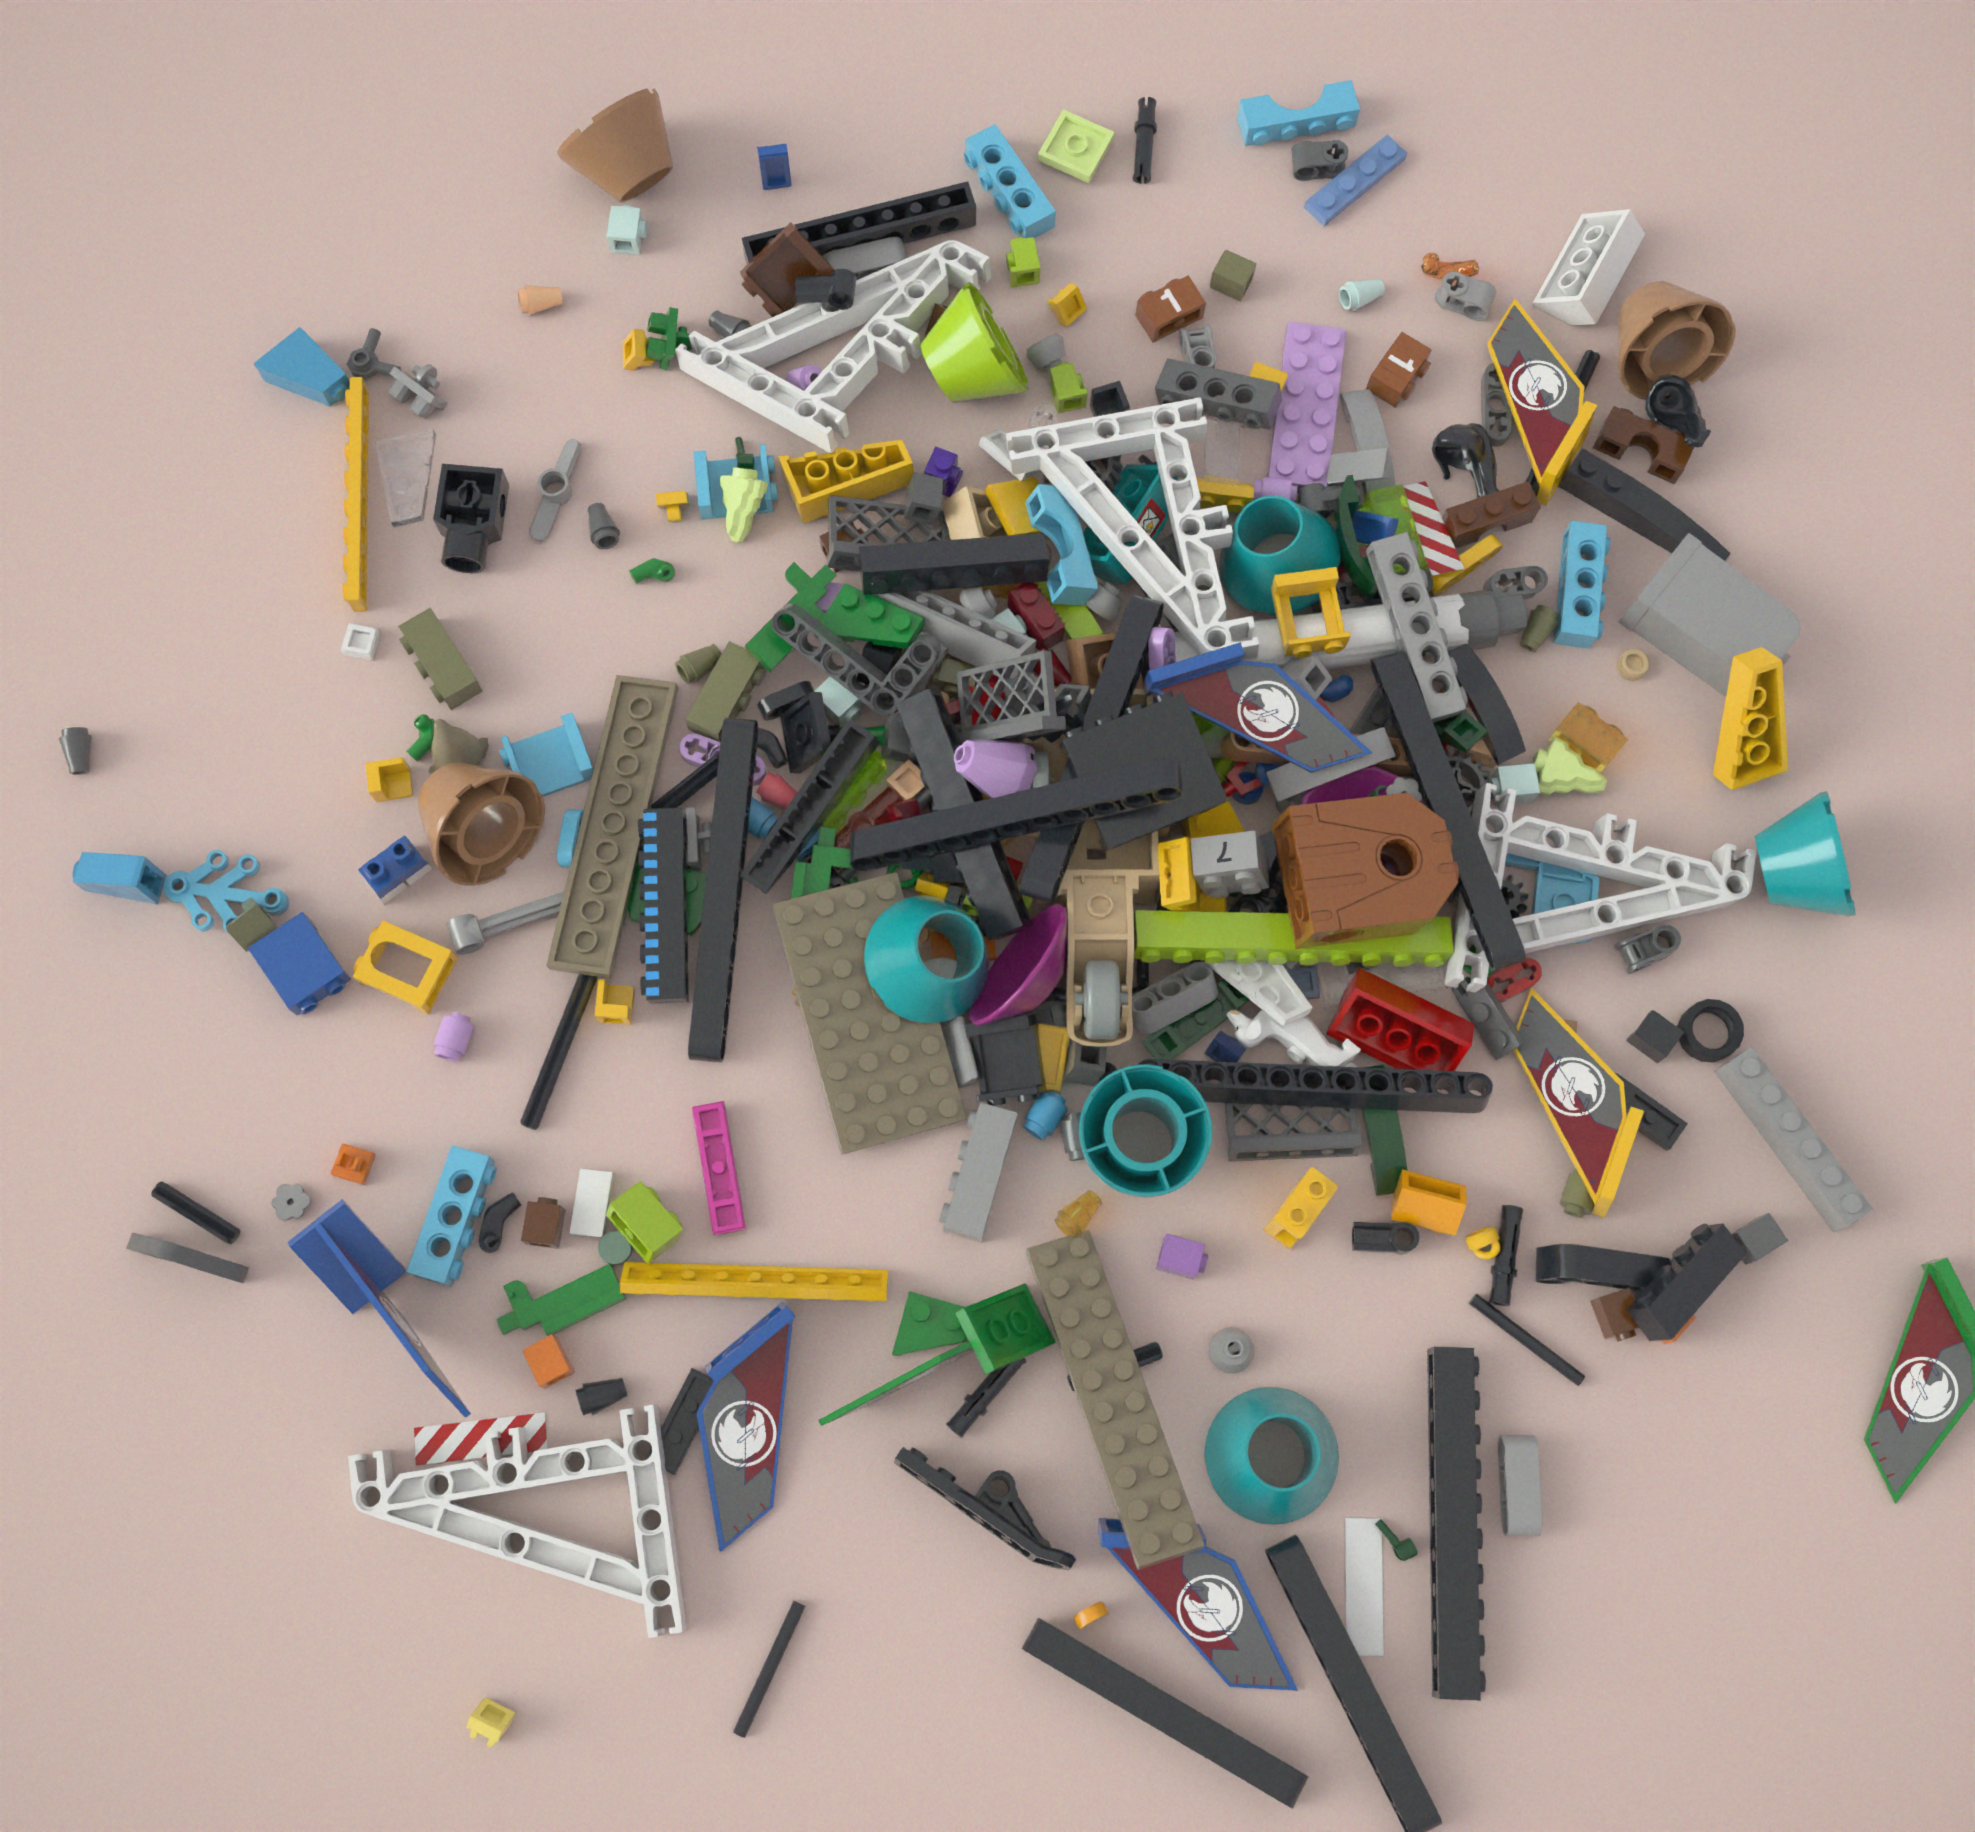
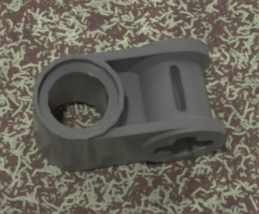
M1340 140L1302 141L1296 143L1291 148L1293 176L1300 181L1335 178L1345 169V161L1348 158L1349 152L1347 145Z
M1661 925L1642 934H1635L1616 943L1614 947L1616 950H1620L1628 966L1626 972L1631 974L1670 956L1681 944V936L1675 927ZM1657 936L1664 937L1669 943V948L1659 946L1656 940Z

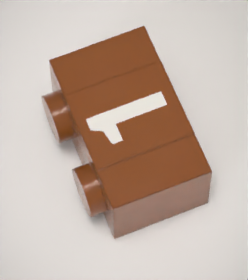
M1188 275L1181 279L1169 281L1165 287L1157 291H1148L1137 300L1135 316L1153 343L1202 319L1206 302Z
M1401 332L1371 374L1366 389H1370L1373 395L1396 408L1402 398L1407 400L1416 386L1413 382L1417 376L1422 379L1428 371L1431 363L1427 360L1432 349Z

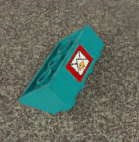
M1126 464L1120 474V483L1115 485L1116 489L1113 495L1150 538L1155 541L1169 518L1158 465ZM1177 476L1172 478V479H1174V480H1176V481H1180V480L1177 478ZM1087 526L1083 536L1087 550L1090 553L1094 575L1105 582L1128 584L1133 577L1092 529ZM1129 541L1125 542L1124 545L1132 547L1135 546L1136 543Z

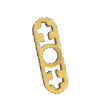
M1494 534L1478 542L1459 556L1464 569L1431 576L1433 580L1431 592L1434 596L1443 593L1493 558L1503 548L1502 543Z

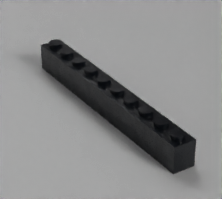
M1434 1346L1427 1349L1432 1697L1437 1699L1481 1701V1692H1485L1486 1678L1484 1671H1480V1656L1485 1654V1639L1479 1633V1620L1484 1619L1483 1599H1479V1585L1483 1584L1484 1571L1483 1565L1478 1563V1549H1482L1483 1533L1481 1528H1477V1514L1482 1512V1497L1480 1493H1477V1479L1481 1478L1482 1467L1480 1459H1476V1445H1479L1481 1441V1429L1479 1424H1475V1411H1478L1480 1408V1393L1478 1390H1475V1377H1478L1480 1368L1479 1358L1474 1356V1348Z

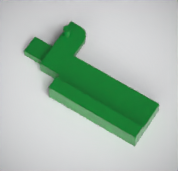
M793 562L785 572V579L797 593L785 605L797 604L820 622L825 613L816 604L826 595L827 590L825 587L837 575L825 564L811 578ZM783 614L784 623L789 627H794V618L789 614ZM772 618L745 645V648L770 673L795 649L773 630Z
M820 826L818 845H813L811 863L795 861L791 899L829 890L832 866L852 868L850 866V849L834 847L836 828Z
M609 1263L533 1301L523 1282L515 1280L503 1285L514 1311L496 1320L503 1335L520 1327L525 1331L542 1323L545 1334L549 1336L627 1300L624 1293H620L619 1280L612 1265Z

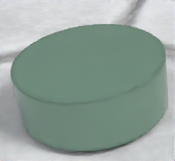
M619 1231L605 1234L598 1245L600 1257L606 1263L614 1266L627 1262L633 1251L631 1244Z

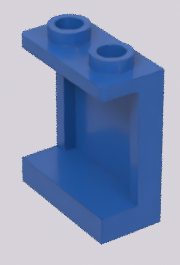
M303 912L248 947V950L287 1008L296 1016L313 1011L319 1005V1001L328 995L338 994L346 987V983L351 980L317 932L316 926Z

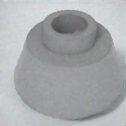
M1055 333L1037 342L1027 349V358L1039 369L1045 367L1047 372L1050 371V368L1063 363L1060 359L1065 356L1063 337Z
M1108 581L1104 585L1097 583L1098 590L1088 600L1086 605L1108 621L1117 619L1123 601L1119 597L1121 590Z
M980 586L962 590L959 599L963 607L989 619L996 613L994 607L998 605V602L990 589L985 591Z
M1228 1327L1219 1330L1212 1337L1209 1343V1356L1212 1363L1219 1370L1226 1373H1238L1250 1365L1254 1356V1346L1252 1340L1244 1331Z

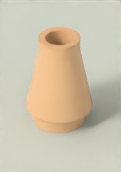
M524 285V288L517 289L521 313L528 312L531 315L563 304L560 287Z

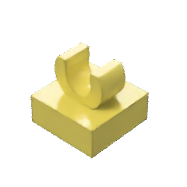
M485 1697L470 1716L466 1727L471 1729V1738L475 1739L478 1734L489 1738L487 1746L492 1747L510 1726L516 1712Z

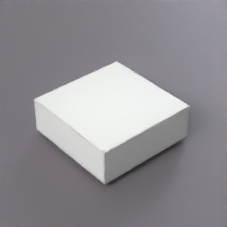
M349 623L341 648L342 654L373 661L381 635L380 630Z

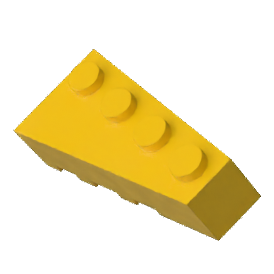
M902 439L864 444L862 448L848 450L846 447L836 448L835 452L817 454L816 451L804 453L803 457L790 458L789 455L778 456L782 476L803 524L828 515V499L830 495L870 500L908 486L914 473L913 462ZM836 506V512L845 509L844 507Z
M1763 647L1733 656L1713 770V776L1731 790L1788 771L1783 663L1780 658Z

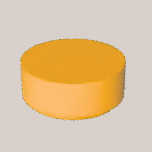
M1100 1601L1076 1614L1074 1621L1079 1630L1108 1615L1109 1611L1104 1602Z

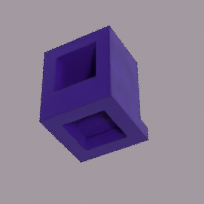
M935 446L924 474L942 478V495L950 497L958 486L963 470L958 467L957 454Z

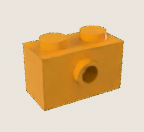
M1402 1169L1391 1200V1219L1400 1223L1408 1222L1415 1226L1431 1229L1436 1233H1446L1455 1236L1467 1206L1466 1186Z

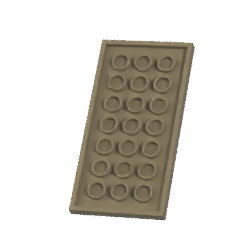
M897 872L772 905L841 1155L967 1120L940 1023H917L895 1014L884 1005L885 1002L880 998L876 990L871 987L866 975L864 949L868 933L876 919L886 909L904 899Z

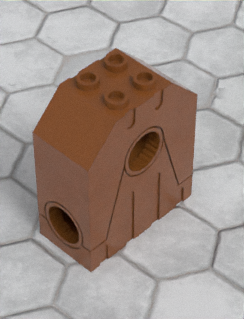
M1408 793L1289 806L1271 825L1296 949L1412 935L1434 919L1458 884L1459 868L1457 863L1453 861L1451 852L1452 835L1446 829L1445 820ZM1380 858L1392 864L1396 875H1392L1384 868Z

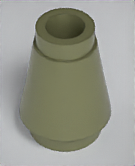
M1537 605L1536 609L1530 612L1527 627L1519 643L1520 646L1530 652H1536L1558 626L1559 614L1547 606Z
M715 644L681 655L680 660L675 662V667L685 683L689 684L692 681L696 683L716 665L722 653Z

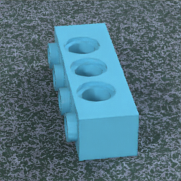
M996 124L967 138L965 153L963 154L965 162L970 169H975L983 189L990 191L1000 213L1004 212L1008 217L1013 233L1015 235L1019 234L1023 238H1036L1055 228V209Z
M1571 520L1563 533L1556 608L1559 618L1557 620L1558 626L1554 630V644L1590 649L1595 640L1601 638L1603 621L1599 620L1606 600V593L1602 592V583H1605L1608 574V565H1604V557L1607 556L1610 548V538L1606 537L1607 525ZM1580 554L1587 555L1591 561L1583 559ZM1578 581L1584 582L1589 588L1581 587ZM1575 609L1584 611L1586 616L1579 615Z
M451 1146L407 1273L449 1287L452 1286L454 1280L457 1281L464 1265L463 1261H461L464 1249H469L474 1239L475 1230L472 1227L475 1218L482 1215L486 1199L483 1198L487 1185H492L496 1176L497 1167L494 1166L495 1161L490 1156ZM465 1178H472L473 1186L471 1190L467 1193H460V1182ZM455 1209H460L462 1212L461 1220L455 1225H449L447 1221L449 1213ZM446 1240L449 1241L451 1246L449 1253L443 1257H438L436 1249L439 1243Z

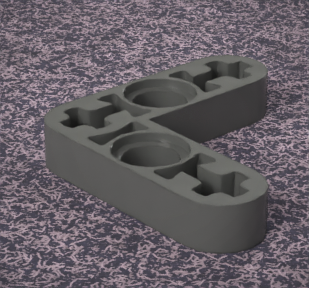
M1494 363L1487 366L1481 379L1482 427L1489 434L1492 446L1498 447L1505 444L1511 434L1512 412L1501 382H1495L1494 377H1491L1492 374H1497ZM1499 399L1504 404V408L1502 410L1492 409L1489 405V400ZM1495 420H1499L1498 431L1502 432L1500 436H1497L1495 431L1492 430Z
M137 1233L131 1234L126 1249L175 1262L239 1283H244L249 1267Z

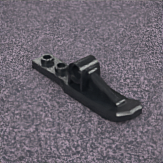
M902 1447L895 1457L894 1464L950 1502L966 1516L1031 1562L1063 1570H1070L1075 1563L1074 1555L1052 1548L1050 1542L1043 1539L1033 1523V1518L1018 1497L1016 1483L1010 1473L1004 1470L992 1472L974 1496L954 1483L956 1477L942 1467L936 1470L927 1464L928 1458L913 1447L910 1450ZM992 1481H1003L1008 1487V1493L1005 1496L994 1495L990 1489Z

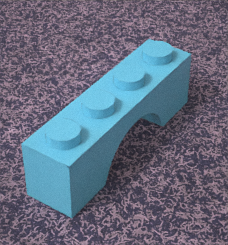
M1352 80L1324 85L1320 99L1314 105L1301 110L1284 108L1274 102L1269 95L1241 99L1237 118L1245 146L1263 145L1276 140H1291L1299 136H1315L1327 131H1343L1355 127L1360 107Z
M1038 484L1025 503L1031 526L1047 535L1057 547L1060 555V560L1048 574L1047 586L1051 601L1054 604L1084 606L1098 590L1077 512L1055 486Z

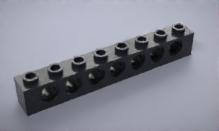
M967 181L795 224L794 226L824 256L826 253L889 237H899L902 239L903 244L976 226V203ZM785 227L741 238L746 264L758 255Z

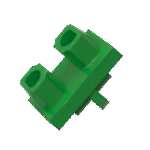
M669 307L667 314L651 312L648 319V332L661 334L662 339L648 338L646 357L659 360V368L664 370L669 369L670 359L674 358L675 349L680 344L687 346V351L692 349L689 339L690 334L687 333V328L680 326L678 332H676L677 308Z

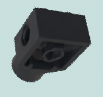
M442 464L433 520L440 534L445 537L441 563L445 567L453 571L470 574L479 573L484 570L488 545L500 541L502 538L509 483L502 468Z

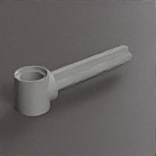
M564 892L480 920L474 914H464L452 918L447 922V927L456 954L465 955L473 953L484 946L486 937L558 914Z

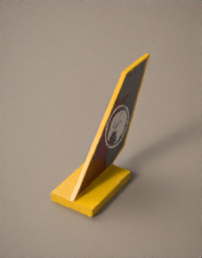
M1514 298L1488 341L1487 347L1540 487L1537 500L1539 503L1547 506L1588 436L1597 405L1587 400L1583 405L1584 385Z
M1531 987L1516 1027L1526 1043L1513 1051L1594 1202L1591 1214L1604 1218L1617 1192L1644 1111L1631 1107L1626 1115L1624 1082Z

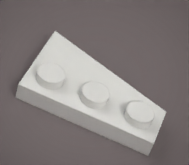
M1224 960L1221 963L1210 964L1217 974L1282 1026L1310 1014L1313 1008L1282 964L1272 965L1268 961L1239 964L1237 960Z

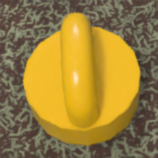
M1493 1226L1478 1229L1468 1234L1465 1238L1469 1250H1473L1478 1258L1489 1260L1496 1257L1500 1252V1244L1498 1242L1500 1237ZM1491 1244L1492 1249L1490 1251L1481 1250L1482 1247Z

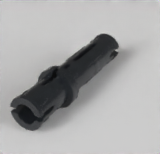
M1145 97L1138 100V120L1134 125L1137 136L1133 181L1142 184V175L1144 176V184L1151 181L1153 135L1157 131V123L1155 122L1157 101L1152 97H1148L1147 105H1145Z
M1502 1205L1499 1228L1500 1239H1498L1500 1252L1496 1256L1495 1263L1491 1266L1490 1271L1493 1277L1489 1303L1498 1306H1510L1513 1278L1517 1277L1518 1270L1515 1269V1261L1524 1210L1518 1206Z
M1025 1358L989 1373L972 1395L967 1394L965 1396V1403L946 1425L962 1438L980 1415L984 1417L988 1412L986 1410L988 1405L1027 1360Z

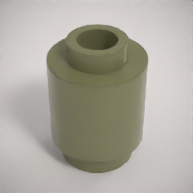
M1574 1168L1573 1173L1568 1175L1559 1204L1564 1207L1566 1214L1576 1218H1583L1584 1215L1592 1213L1594 1202L1576 1168Z

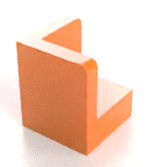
M553 1334L523 1350V1355L538 1386L545 1389L575 1373L558 1337Z

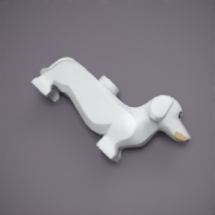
M1231 1010L1226 1014L1235 1027L1234 1038L1244 1048H1252L1265 1039L1274 1038L1288 1049L1287 1055L1298 1064L1304 1062L1307 1065L1357 1067L1352 1061L1361 1049L1349 1039H1346L1340 1048L1330 1044L1307 1016L1282 1026L1263 1010L1254 1019H1250L1236 1010Z

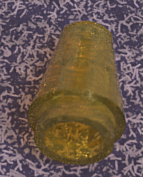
M1088 1190L1085 1194H1082L1059 1210L1055 1223L1067 1236L1071 1235L1074 1238L1078 1233L1082 1235L1098 1207L1102 1204V1201L1097 1194Z

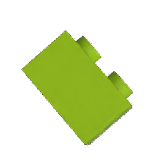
M639 1181L612 1201L606 1213L607 1218L647 1264L678 1242L683 1231L679 1218L673 1212H668L660 1203V1198L655 1190L651 1187L647 1188L642 1181Z

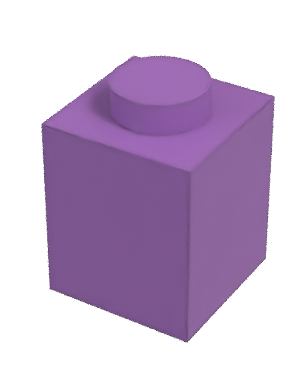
M1166 1234L1163 1238L1156 1270L1194 1280L1198 1272L1204 1273L1208 1254L1203 1253L1205 1244Z

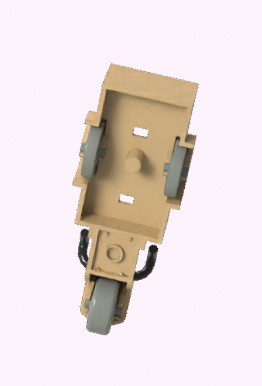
M1090 689V690H1091V698H1092V696H1093V693H1094V690H1095V689ZM1135 689L1128 708L1142 703L1143 707L1152 705L1153 695L1146 697L1144 689ZM1064 734L1053 743H1050L1043 737L1034 742L1024 738V744L1034 747L1035 754L1030 753L1031 760L1037 763V771L1030 789L1060 781L1068 760L1065 749H1060L1059 747L1062 740L1066 739ZM1094 819L1085 821L1055 901L1049 903L1036 899V904L1067 903L1066 989L1055 987L1048 997L1060 1002H1066L1067 1033L1070 1039L1081 1045L1109 1047L1120 1045L1132 1038V996L1150 986V963L1137 959V987L1132 988L1134 963L1133 904L1154 903L1159 881L1158 837H1168L1170 826L1106 851V860H1087V850H1102L1099 843L1101 836ZM1035 832L1023 836L1035 837L1036 844L1040 832Z

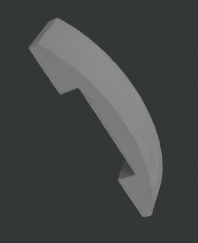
M1365 389L1341 393L1340 399L1346 423L1350 422L1357 451L1389 448L1384 423L1371 390ZM1390 448L1391 478L1361 482L1366 502L1396 497Z
M1382 727L1356 737L1373 752L1369 755L1312 773L1291 762L1266 772L1277 803L1395 757L1396 755L1385 728Z

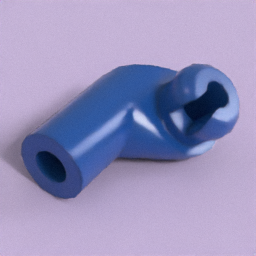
M1341 675L1338 679L1330 682L1319 696L1326 701L1336 702L1351 693L1353 690V679L1348 675Z

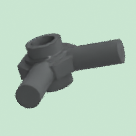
M370 328L363 348L351 352L347 366L353 376L368 379L378 373L393 377L389 373L394 366L401 370L400 366L380 362L374 353L381 336L379 330Z

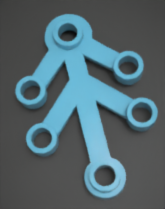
M213 850L208 854L205 863L190 873L177 871L170 874L163 886L165 895L171 901L176 903L183 902L192 916L191 922L193 926L202 932L208 931L213 927L214 918L201 908L195 896L209 899L223 920V928L226 932V926L238 917L226 901L244 903L252 897L258 905L262 906L268 914L273 916L283 914L289 907L287 895L278 888H270L265 892L230 888L246 876L255 875L259 871L260 863L252 855L242 856L238 860L237 867L213 883H199L214 871L225 870L229 864L228 857L222 851ZM222 856V862L218 865H213L214 859ZM248 861H253V867L251 869L245 870V863ZM178 882H184L183 888L181 890L176 891V884ZM276 895L277 901L274 904H268V899ZM206 916V924L199 926V919Z

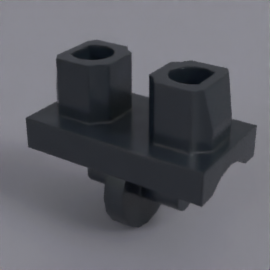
M1070 689L1056 697L1057 716H1065L1066 725L1071 729L1081 727L1084 722L1085 712L1076 705L1077 693ZM1040 694L1035 706L1040 711H1045L1044 697ZM1063 730L1027 738L1034 742L1043 737L1050 743H1053L1060 738Z

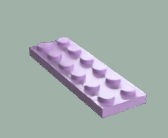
M1288 321L1281 371L1286 372L1288 377L1281 392L1282 402L1275 417L1268 477L1292 479L1291 485L1297 486V490L1312 483H1321L1324 487H1328L1327 473L1333 447L1346 329Z

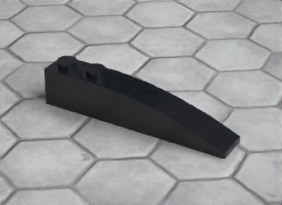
M1583 448L1558 486L1670 553H1673L1687 534L1690 533L1722 560L1726 561L1730 555V552L1713 536L1661 495Z
M849 718L740 876L767 894L829 817L881 741Z

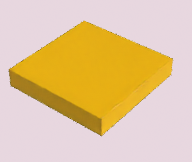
M1029 477L1023 481L1018 479L989 484L984 490L1008 536L1042 533L1031 526L1025 503L1039 484L1036 477Z

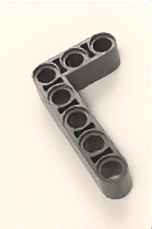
M797 604L783 606L772 618V628L777 635L868 707L884 716L891 715L898 709L896 704L905 700L941 652L940 642L935 636L931 634L920 635L907 649L890 673L886 675ZM783 614H789L794 618V627H789L784 623ZM809 633L815 634L820 640V646L811 645L808 642L807 635ZM918 645L928 646L932 652L931 657L921 656L918 652ZM832 653L842 655L845 665H836L832 660ZM899 669L909 670L912 673L913 680H903L900 677ZM856 674H866L870 681L869 685L860 684L857 681ZM887 692L891 694L894 698V704L884 703L881 699V693Z

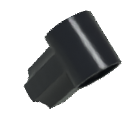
M836 269L832 271L830 276H796L795 296L797 303H828L832 308L838 310L849 309L854 302L856 276L847 269Z
M1353 1222L1352 1251L1389 1252L1403 1255L1412 1251L1419 1243V1231L1408 1222L1398 1224ZM1403 1230L1410 1235L1411 1243L1408 1247H1402L1396 1243L1394 1237L1396 1231Z

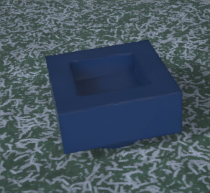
M1220 1030L1204 1054L1216 1062H1238L1246 1048L1241 1046L1235 1038L1228 1036Z

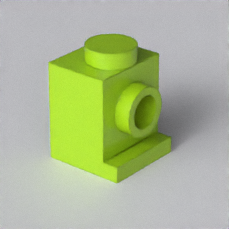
M1017 237L1010 241V253H1006L1007 268L1010 271V287L1039 284L1040 263L1034 237Z
M1064 362L1050 368L1049 386L1057 414L1086 408L1088 392L1084 388L1081 374H1076L1073 363Z

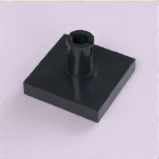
M810 692L780 715L790 773L801 774L819 761L842 729L840 725L827 724L822 692Z

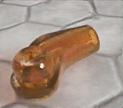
M1427 253L1423 257L1424 263L1421 265L1424 274L1442 280L1447 273L1453 271L1460 272L1469 277L1479 273V265L1476 260L1442 262L1439 261V256L1436 253Z

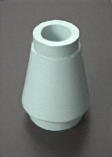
M1380 279L1348 281L1339 290L1340 303L1344 309L1355 311L1383 296L1385 287Z

